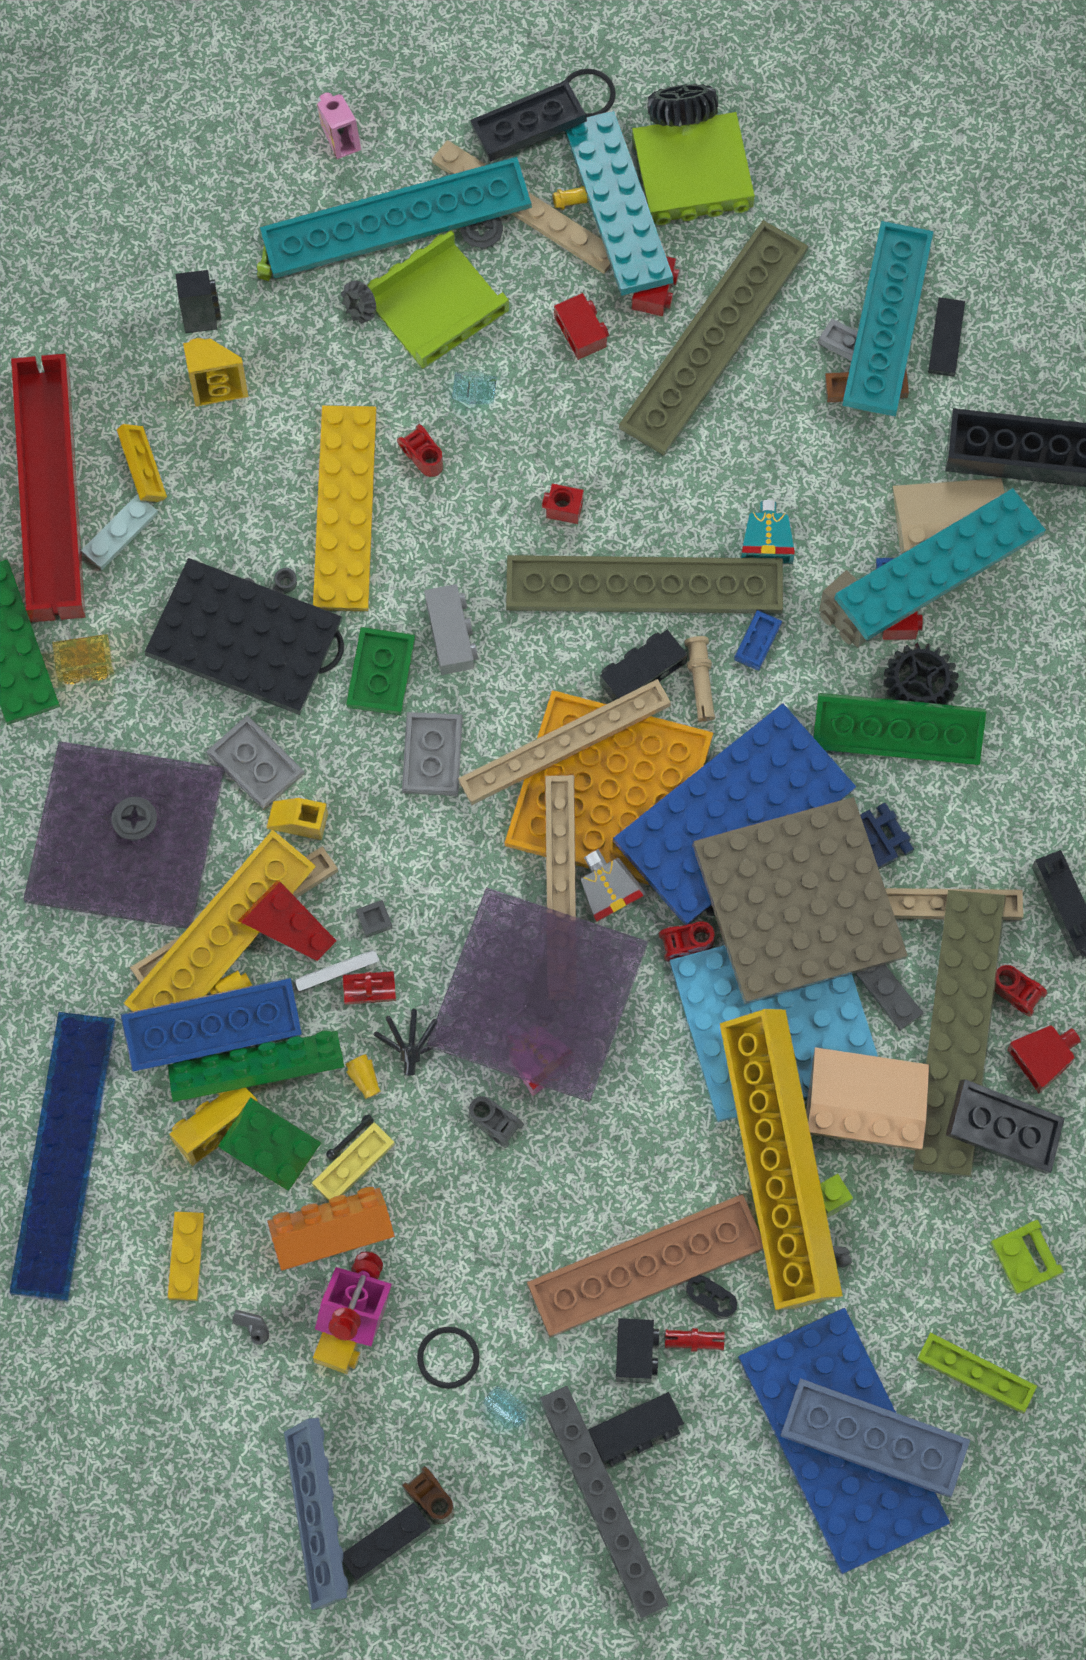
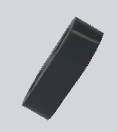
M698 1275L688 1281L686 1294L692 1302L720 1319H728L735 1314L737 1299L731 1292L703 1275ZM704 1283V1290L711 1294L710 1297L702 1293L695 1296L692 1285ZM716 1297L720 1301H724L727 1298L730 1300L729 1306L732 1309L730 1311L725 1309L723 1312H720L718 1310L719 1304L712 1299Z

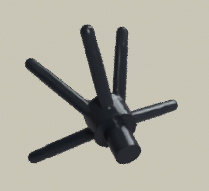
M415 1008L411 1010L409 1043L404 1044L390 1016L386 1017V1021L397 1043L377 1031L374 1032L376 1038L401 1053L400 1060L404 1062V1075L408 1076L415 1075L416 1062H420L421 1054L451 1041V1037L446 1036L424 1046L438 1022L437 1019H433L418 1044H415L417 1010Z

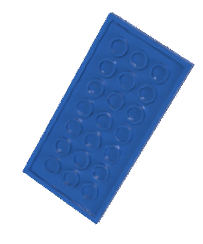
M782 703L617 834L612 841L684 925H688L712 906L692 846L693 841L841 801L853 792L856 786Z
M845 1308L738 1357L842 1575L950 1524L935 1492L781 1437L800 1378L896 1413Z

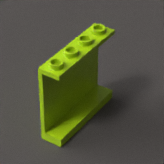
M737 112L715 115L706 122L690 124L689 126L649 125L632 128L633 149H636L647 204L653 221L657 225H666L671 220L677 219L692 221L697 216L702 215L718 217L727 211L743 213L754 207L755 195Z
M452 230L445 235H438L430 245L424 249H417L411 254L409 259L403 263L393 265L388 273L380 278L372 279L367 284L374 295L377 314L422 369L509 311V299L503 292L497 295L455 245V235Z

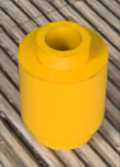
M237 970L220 979L210 990V993L216 994L252 986L246 973L240 975Z

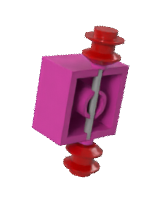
M368 1251L359 1253L355 1258L351 1271L335 1267L320 1304L315 1330L333 1335L340 1340H351L359 1344L372 1346L385 1313L392 1286L391 1283L378 1280L383 1269V1261L377 1254Z

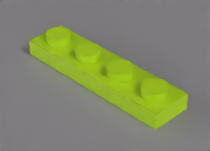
M931 1332L916 1360L1022 1414L1025 1413L1037 1388V1385Z

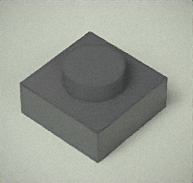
M383 900L356 909L366 938L393 928Z

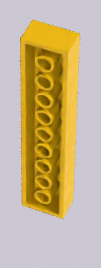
M762 1009L720 1023L775 1310L795 1309L842 1297L786 1010Z

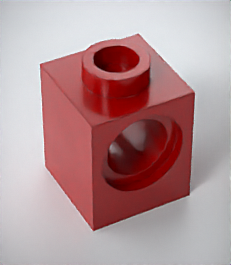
M552 483L550 493H544L542 508L546 509V518L578 524L584 501V490ZM558 501H566L569 503L565 507H559L556 505Z

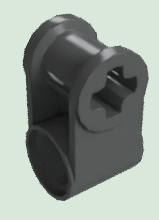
M479 1096L470 1103V1121L504 1148L510 1145L508 1141L516 1130L524 1126V1123L517 1116L503 1109L488 1097ZM484 1106L489 1110L490 1114L487 1117L480 1118L474 1114V1109Z

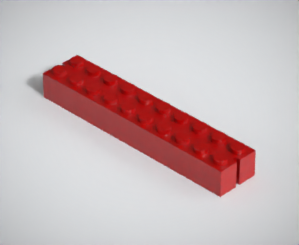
M66 354L42 355L43 373H40L36 356L11 358L25 599L30 623L55 620V615H59L61 620L86 618L70 369Z

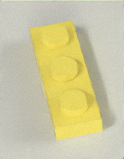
M374 1122L312 1182V1185L328 1201L335 1196L344 1195L395 1145V1142Z

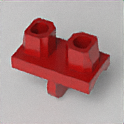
M394 971L343 975L345 1005L396 1001Z

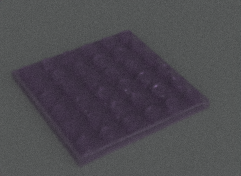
M58 741L24 894V902L187 929L193 923L225 772L224 767ZM141 797L148 800L156 810L157 822L154 832L147 835L145 839H138L134 842L126 838L122 839L112 825L113 810L119 802L126 798ZM135 809L132 818H127L126 821H130L133 829H135L137 822L143 819L138 817Z
M486 887L436 1019L438 1022L429 1036L427 1047L591 1103L646 952L648 941Z

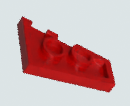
M278 880L238 920V922L315 961H318L337 941Z

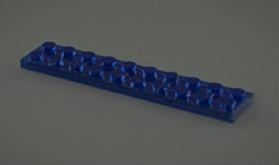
M58 1012L9 1292L11 1295L69 1301L116 1019Z

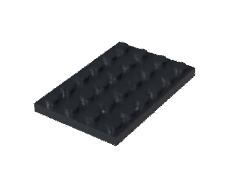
M188 558L145 649V656L300 715L342 622V616Z

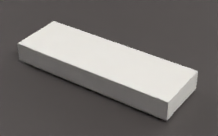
M371 950L296 978L294 984L297 991H301L378 962L379 959L376 952Z

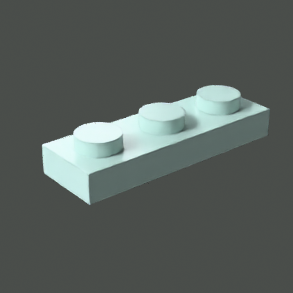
M137 494L81 550V553L102 571L158 515V510L147 501H140Z

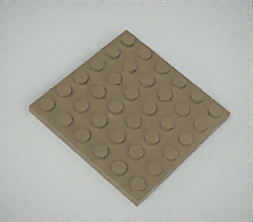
M854 797L693 841L692 846L744 1004L907 958L908 954Z

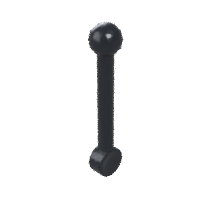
M369 1114L365 1115L361 1123L334 1149L327 1151V1158L329 1160L336 1159L338 1152L364 1127L372 1125L374 1122L372 1116Z

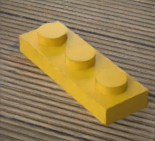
M122 424L116 430L140 501H163L167 498L144 427Z
M174 1212L168 1300L198 1301L204 1213Z

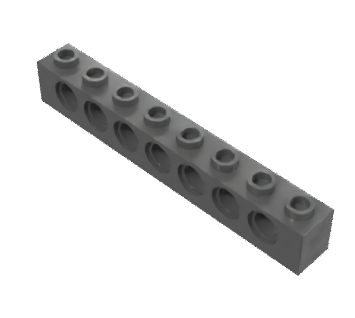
M568 1386L540 1397L542 1409L639 1621H644L667 1610L668 1603Z

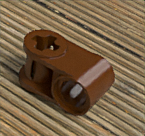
M424 1466L421 1468L422 1472L411 1482L402 1484V1487L434 1523L446 1524L454 1516L453 1502L435 1476ZM438 1502H444L449 1506L448 1511L443 1515H436L432 1512L433 1506Z

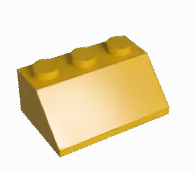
M195 338L183 343L195 407L249 397L243 361L240 356L210 338Z
M246 1088L218 1093L219 1096L212 1102L206 1101L198 1106L195 1110L196 1114L188 1120L184 1118L172 1127V1132L169 1133L170 1138L191 1166H194L218 1147L250 1097L258 1101Z

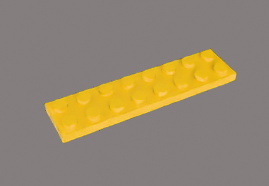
M322 405L313 605L327 611L369 610L377 412L376 407Z
M272 829L123 1004L133 1012L206 996L260 933L238 922V920L277 880L293 894L316 866Z

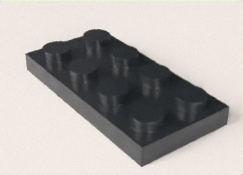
M565 80L471 119L470 123L491 162L587 122V117L571 86Z
M964 1079L959 1081L946 1136L1048 1174L1052 1172L1065 1118Z

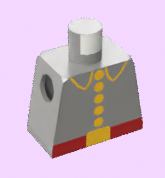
M599 849L584 857L592 872L582 877L581 882L596 922L647 894L619 858L606 863Z

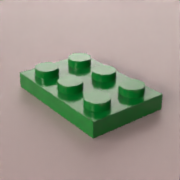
M360 627L346 702L347 708L402 716L416 640L415 635Z
M250 1097L218 1147L289 1191L321 1142Z

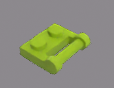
M1039 1220L1032 1221L991 1241L1016 1295L1065 1273L1061 1264L1057 1265L1040 1231L1042 1226ZM1031 1236L1047 1271L1039 1272L1023 1237Z

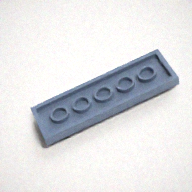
M801 1378L781 1433V1437L949 1498L953 1495L970 1443V1439Z
M309 1418L285 1431L284 1437L311 1610H318L346 1599L348 1581L344 1576L342 1567L343 1550L339 1546L337 1535L339 1524L333 1510L334 1492L328 1478L329 1461L324 1453V1431L320 1426L319 1418Z

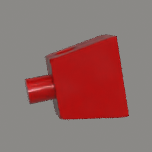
M1049 1025L1012 1041L1007 1050L1039 1094L1073 1063L1075 1056L1070 1049L1081 1043V1040L1073 1028L1059 1035L1056 1029Z

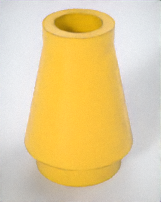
M366 1054L345 1064L348 1069L346 1073L363 1093L365 1099L381 1092L372 1059L369 1060Z

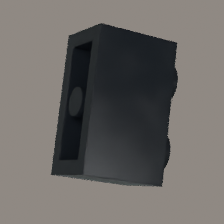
M618 1319L615 1382L651 1383L652 1376H657L658 1358L652 1357L653 1346L659 1347V1329L654 1328V1320Z

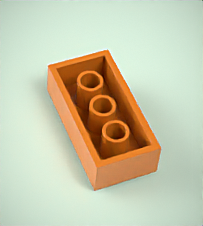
M374 1187L362 1188L357 1194L349 1197L345 1195L335 1196L328 1203L322 1205L308 1204L303 1206L301 1211L295 1213L281 1212L274 1215L273 1219L267 1221L281 1271L395 1237L380 1187L376 1189Z

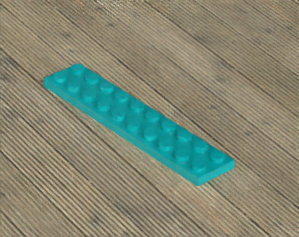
M514 157L262 226L260 230L275 279L532 208V203L518 158Z

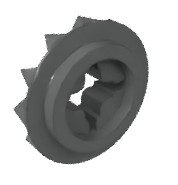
M499 217L483 221L485 229H489L485 231L483 237L479 235V231H474L479 228L480 222L460 228L463 241L469 243L471 248L475 246L480 247L482 250L488 246L494 247L495 243L501 240L503 224Z
M358 280L344 285V290L341 292L344 300L341 304L346 306V314H351L352 320H358L361 324L372 320L376 314V301L369 287ZM358 298H360L359 303H358V306H357L356 301H357Z
M129 797L119 802L114 808L112 825L122 839L126 838L134 842L138 839H145L147 835L154 832L157 814L154 806L148 800L141 797ZM136 809L138 817L143 820L138 821L137 826L133 829L131 822L126 820L127 818H132Z

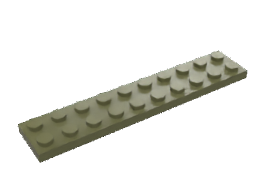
M762 220L619 423V429L665 456L807 253L808 245Z
M507 555L506 611L756 613L758 610L765 614L783 613V558Z
M948 890L926 1064H929L926 1125L923 1148L915 1150L914 1171L972 1178L976 1147L948 1137L946 1132L959 1081L966 1079L981 1086L984 1083L1006 903L1005 895Z

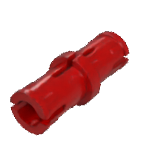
M692 1328V1331L665 1329V1338H677V1340L665 1339V1348H691L693 1352H697V1349L724 1351V1342L712 1341L724 1340V1331L704 1332L698 1331V1328Z

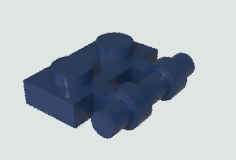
M882 803L876 808L881 815L876 819L870 810L860 814L878 869L898 860L895 848L900 847L905 856L915 850L910 843L911 837L907 831L904 832L897 822L898 816L894 810L891 811L886 803ZM887 826L893 838L888 840L881 829L882 827Z

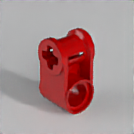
M418 424L415 427L416 430L404 438H397V443L401 450L413 461L421 473L428 477H435L442 472L444 468L442 451L421 424ZM428 459H436V460H437V461L434 462V463H426V462H425V461L428 460Z
M704 921L665 928L658 933L659 938L663 939L666 952L664 960L670 962L671 959L709 950L714 945V929L709 923ZM698 933H705L709 936V939L706 942L700 943L694 939V936Z
M1003 965L997 969L995 992L1024 1015L1031 1017L1034 1014L1033 1009L1039 1000L1047 996V990L1040 983L1030 979L1014 966ZM999 976H1008L1012 980V985H1002L999 981ZM1032 994L1031 998L1027 1001L1028 996Z

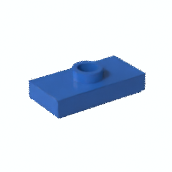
M757 610L734 660L760 671L782 625V620Z

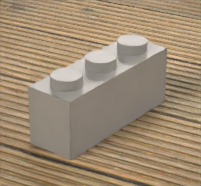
M457 584L424 590L441 675L474 669V660L478 659L475 643L470 644L468 635L473 634L470 618H464L463 609H467L465 594L459 593Z

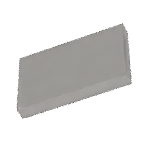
M407 712L402 793L458 796L463 714Z
M248 715L206 751L263 810L269 807L273 801L279 798L305 774V771Z

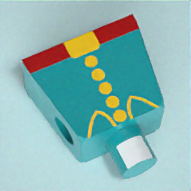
M773 500L761 501L760 513L752 512L749 514L741 558H783V564H793L795 550L788 514L777 513V503Z

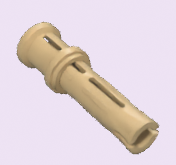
M695 636L684 641V646L688 648L689 662L687 663V668L692 672L697 719L699 722L707 721V717H709L710 721L715 719L709 677L712 661L708 659L707 645L709 644V639L706 636Z

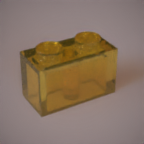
M108 634L52 642L55 669L59 682L64 681L65 684H76L82 678L92 677L93 680H103L109 674H114Z

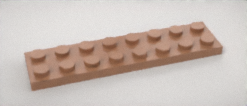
M743 1194L533 1279L527 1282V1286L548 1336L551 1338L685 1283L693 1277L707 1274L764 1249L761 1234Z

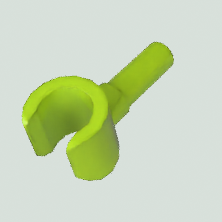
M264 245L261 262L257 264V277L269 281L273 273L271 265H268L269 258Z

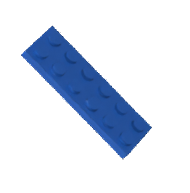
M291 978L120 1014L133 1072L302 1035Z

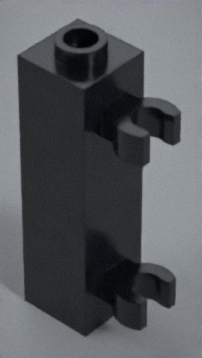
M1059 850L1035 859L1032 869L1073 958L1081 955L1083 959H1086V902L1065 856Z

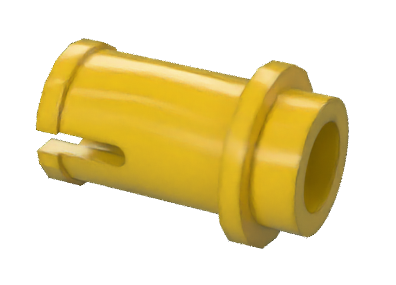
M584 186L565 191L557 189V192L552 194L556 209L564 210L567 206L588 202Z

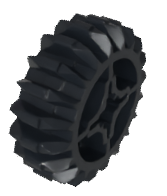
M696 83L668 86L665 89L654 91L648 97L647 103L650 121L656 125L670 127L689 126L690 124L706 122L718 113L719 107L716 89L709 85H697Z
M917 642L914 645V650L906 645L904 646L903 653L897 650L894 654L895 659L890 658L888 660L887 666L889 668L884 670L886 679L883 682V686L889 688L886 691L887 697H894L893 700L948 705V701H953L955 697L953 692L957 691L959 686L955 682L958 680L959 674L953 672L956 665L955 663H948L949 654L940 656V647L936 648L935 651H931V645L928 643L925 649H921ZM921 662L931 664L932 667H926ZM909 664L911 675L906 677L905 681L900 682L899 672ZM917 676L926 678V682L922 683L921 679L918 682L916 680ZM942 676L943 687L939 692L933 694L932 683ZM909 692H917L922 697L914 696Z

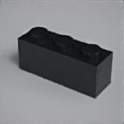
M208 270L175 274L185 334L218 330L217 321L222 320L215 279L210 280Z
M668 629L661 634L657 632L650 636L646 644L639 649L635 647L629 650L624 655V659L617 664L611 663L601 671L600 685L614 701L657 679L659 682L687 663V653Z
M667 1392L588 1429V1432L604 1466L610 1464L611 1467H615L627 1461L626 1455L637 1451L638 1455L653 1449V1442L663 1438L665 1442L677 1438L681 1435L679 1430L684 1428V1422L670 1393Z
M413 1502L343 1553V1563L357 1584H360L431 1533V1526Z

